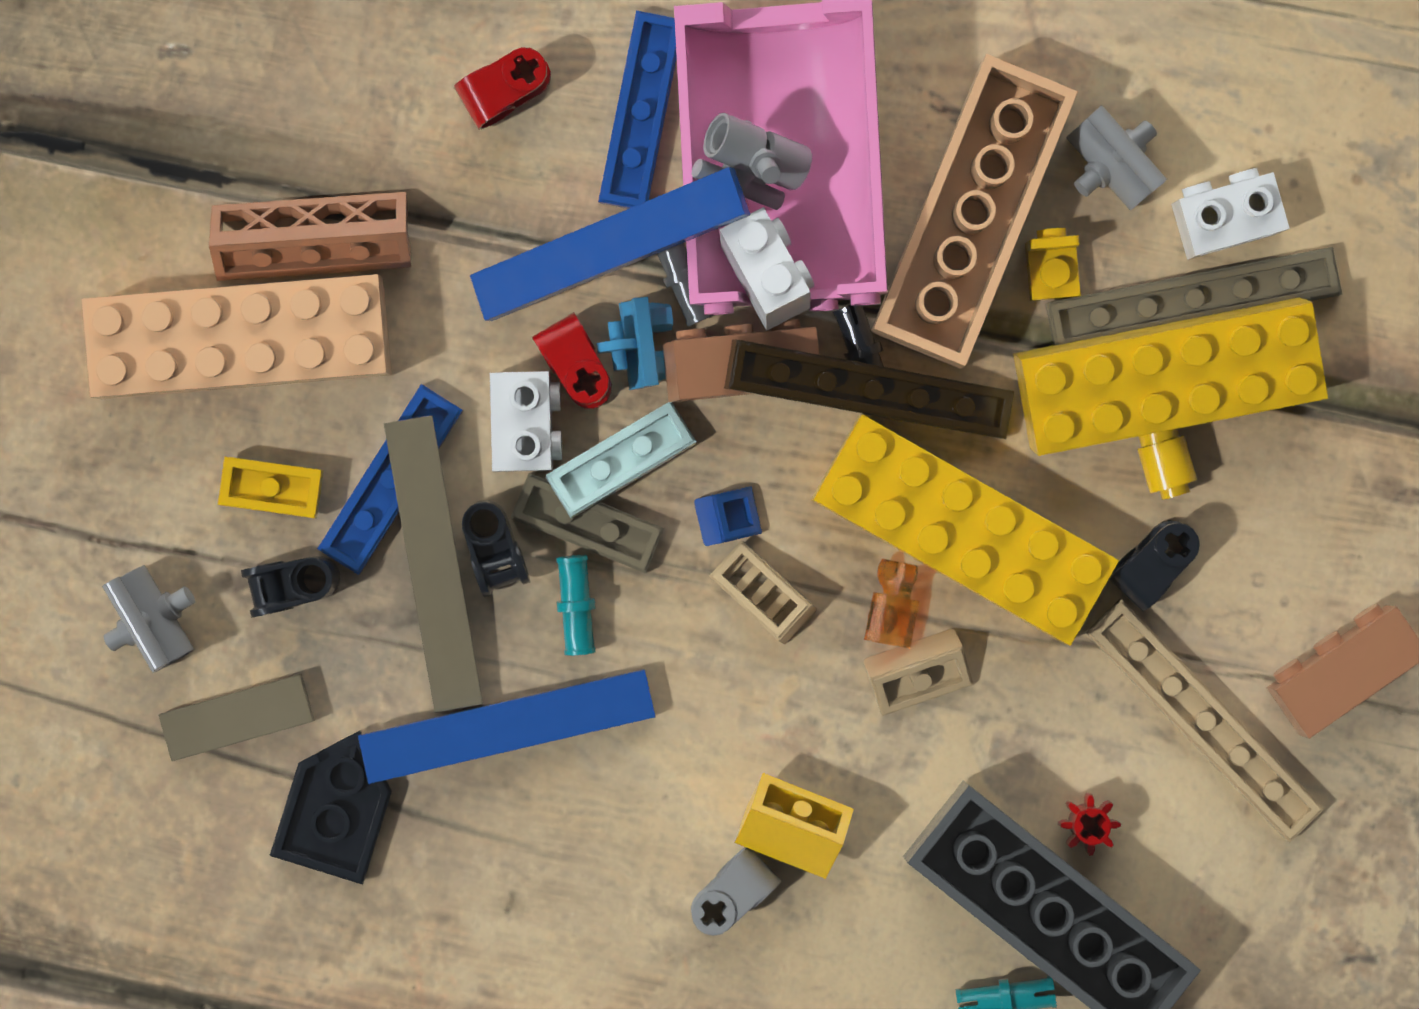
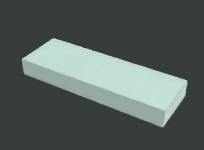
M668 402L548 473L546 479L572 519L694 446L697 441L674 404Z

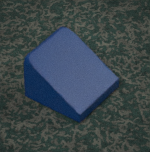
M752 486L695 499L694 505L705 546L762 534Z

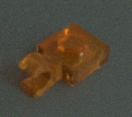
M882 559L878 566L877 576L883 587V593L873 592L864 640L910 649L920 602L910 599L913 586L918 577V566L900 562L899 566V562Z

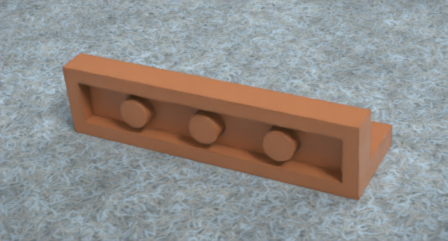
M406 192L212 205L209 249L216 280L225 281L411 267V247L408 235ZM396 210V219L375 221L370 218L377 211ZM330 214H342L346 217L341 222L334 224H325L321 221ZM293 217L298 220L290 227H276L273 225L280 218ZM245 221L248 223L241 230L223 231V222Z

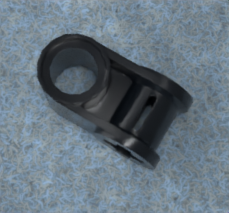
M490 500L478 501L471 505L463 515L462 530L471 554L470 559L483 597L490 596L493 589L520 581L523 585L530 583L529 573L520 546L515 541L503 507ZM486 509L496 515L499 524L496 533L491 536H482L474 531L471 520L476 511ZM506 565H510V566H511L510 568H507V569H504V570H501V571H498V572H495V573H490L491 570H494V569H497V568H500V567H503V566H506Z
M1167 520L1159 523L1136 547L1131 549L1118 562L1109 580L1142 611L1149 609L1164 595L1173 581L1197 556L1200 547L1198 535L1194 529L1179 521ZM1169 533L1176 536L1183 534L1179 540L1180 545L1183 547L1180 553H1175L1171 550L1165 553L1169 547L1165 538Z
M323 556L308 557L285 563L279 561L241 570L242 578L248 579L254 608L250 610L251 618L293 609L296 605L325 599L332 596L340 583V572L337 565L331 559ZM311 565L320 567L326 576V583L319 592L309 590L304 583V573Z

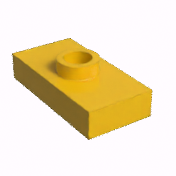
M224 456L218 505L317 518L324 470Z

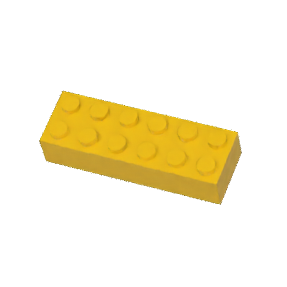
M1300 297L1013 353L1029 446L1038 456L1328 399L1313 302Z
M863 414L859 415L811 501L1069 646L1072 645L1119 562L1113 556Z

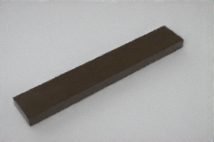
M737 339L732 340L724 389L999 439L1007 438L1014 391Z

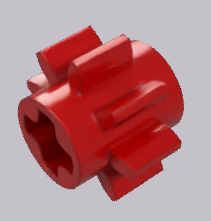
M1086 793L1084 804L1076 806L1070 801L1065 803L1071 812L1068 820L1062 819L1058 821V825L1061 828L1070 829L1073 833L1066 841L1070 848L1075 847L1082 841L1085 843L1086 853L1089 856H1093L1095 845L1103 842L1108 847L1112 848L1114 846L1108 836L1111 829L1121 827V823L1115 819H1109L1107 813L1113 807L1110 801L1107 800L1099 807H1096L1093 795ZM1087 814L1094 818L1099 814L1095 820L1096 825L1099 827L1097 832L1092 834L1085 830L1080 834L1084 828L1080 821L1083 815Z

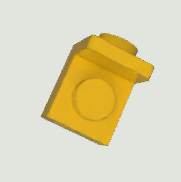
M1066 228L1037 230V239H1031L1025 243L1030 301L1081 296L1076 248L1080 245L1079 235L1066 236Z

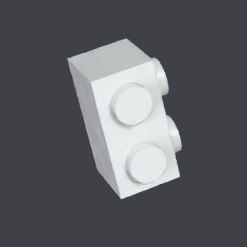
M1253 168L1228 176L1230 185L1217 189H1212L1210 181L1182 189L1184 198L1177 200L1171 205L1187 260L1280 234L1290 229L1274 172L1259 176L1257 168Z
M762 207L750 213V216L719 229L721 248L766 331L810 309L809 289L814 287L813 279L802 260L794 263L786 248L791 245V240L779 218L771 221L765 208Z
M549 371L490 373L492 471H552L553 460H562L561 431H552V411H561L560 382H551V373Z

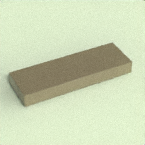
M531 473L527 476L511 515V518L643 573L647 572L664 530L660 526L601 502L571 519L549 482Z
M302 674L159 714L171 761L315 721Z

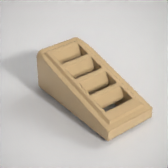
M742 540L709 575L726 593L783 644H786L817 610L807 598ZM749 560L753 564L751 569L736 585L732 584L729 579ZM763 573L768 579L748 598L744 593ZM778 587L783 592L763 612L759 606ZM791 601L796 603L797 607L780 625L773 621Z

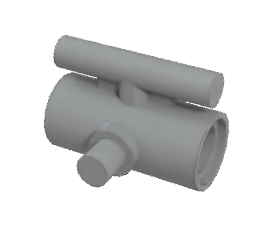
M1102 105L1066 137L1088 162L1084 168L1085 173L1074 182L1078 192L1087 197L1096 188H1105L1108 185L1127 208L1132 210L1150 193L1162 185L1167 178L1144 154L1147 150L1146 144L1157 135L1153 125L1148 121H1143L1134 130L1126 129L1124 131Z
M720 113L708 127L704 138L703 150L708 158L723 163V166L720 167L698 159L693 165L692 177L701 179L727 167L735 168L745 198L778 210L784 202L785 194L783 191L765 184H776L788 190H796L804 182L810 171L812 153L809 147L774 132H766L763 128L752 124L748 120H742L727 113Z
M145 565L132 570L122 577H117L102 586L121 618L117 621V627L104 635V641L110 650L116 651L126 644L130 646L136 644L153 673L167 667L194 650L177 620L182 616V610L195 603V598L187 587H183L173 594L169 592L162 594Z

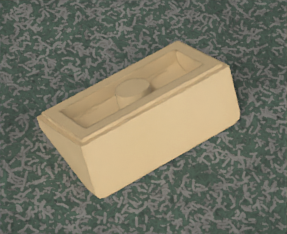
M949 629L867 657L863 661L882 716L974 685L963 646L954 629Z

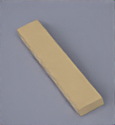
M1119 599L1085 632L1287 842L1290 843L1324 810L1318 801L1122 599Z

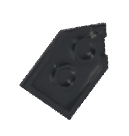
M361 730L298 763L270 852L271 857L355 883L364 884L392 789L387 780L368 784L358 735L362 734Z

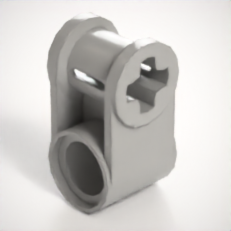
M744 847L696 895L691 906L693 922L697 929L704 934L712 936L723 934L748 911H751L780 884L781 880L753 850ZM708 900L710 903L716 904L721 900L725 903L721 909L724 916L721 922L718 923L713 918L707 922L701 919L705 914L702 906L705 901Z

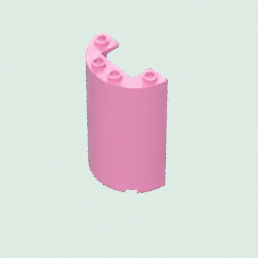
M822 0V2L734 10H731L723 2L674 6L683 186L698 180L692 177V168L698 159L720 167L723 166V163L708 158L703 150L704 138L708 127L720 113H727L739 119L748 120L752 124L763 128L766 132H774L809 147L812 153V163L810 171L801 186L796 190H788L776 184L766 183L765 185L784 192L785 198L782 206L775 210L745 198L749 212L752 213L764 207L771 221L779 218L783 223L791 240V245L786 247L794 263L799 260L804 262L814 282V287L809 289V311L839 310L838 301L850 299L853 306L881 304L880 295L886 294L888 287L872 0ZM721 228L686 241L689 303L691 305L704 306V315L734 313L733 306H753L721 248L719 231Z

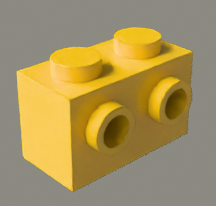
M762 773L746 807L735 843L826 879L844 844L854 809Z

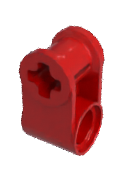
M521 47L492 64L477 69L465 76L454 85V89L478 130H482L504 119L516 108L543 93L551 81V71L548 63L538 51L532 48ZM527 62L531 67L539 65L533 71L536 79L531 83H527L523 78L515 79L521 74L519 65Z
M574 312L532 336L553 374H557L567 393L578 406L584 409H595L608 401L612 393L610 377L594 351L596 348ZM585 374H588L591 379L601 378L595 384L598 392L594 395L589 396L585 390L578 393L576 391L582 386L579 378Z

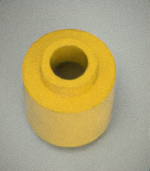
M1178 429L1139 436L1141 447L1137 448L1149 492L1160 491L1162 500L1189 493L1188 483L1196 481L1197 477L1185 436H1179Z

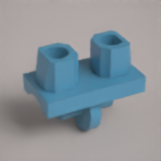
M648 297L633 298L631 301L619 303L621 321L608 322L610 341L596 343L597 353L612 354L614 371L627 370L629 390L659 385L658 381L666 379L663 351H655L653 333L672 330V307L670 304L649 303Z

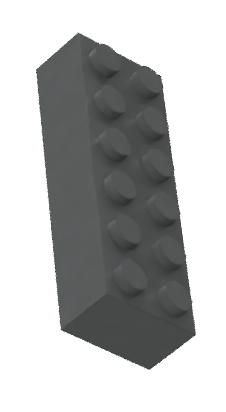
M964 780L903 855L910 866L1090 1009H1171L1201 971L1194 963Z

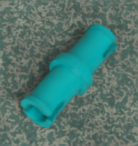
M571 555L556 558L561 600L556 603L557 612H562L564 653L566 656L587 655L596 652L591 610L596 609L595 598H590L588 555Z
M1050 976L1009 983L1008 978L999 979V985L963 990L955 989L957 1003L978 1001L977 1005L958 1007V1009L1057 1008L1055 994L1034 996L1036 992L1055 990L1053 979Z

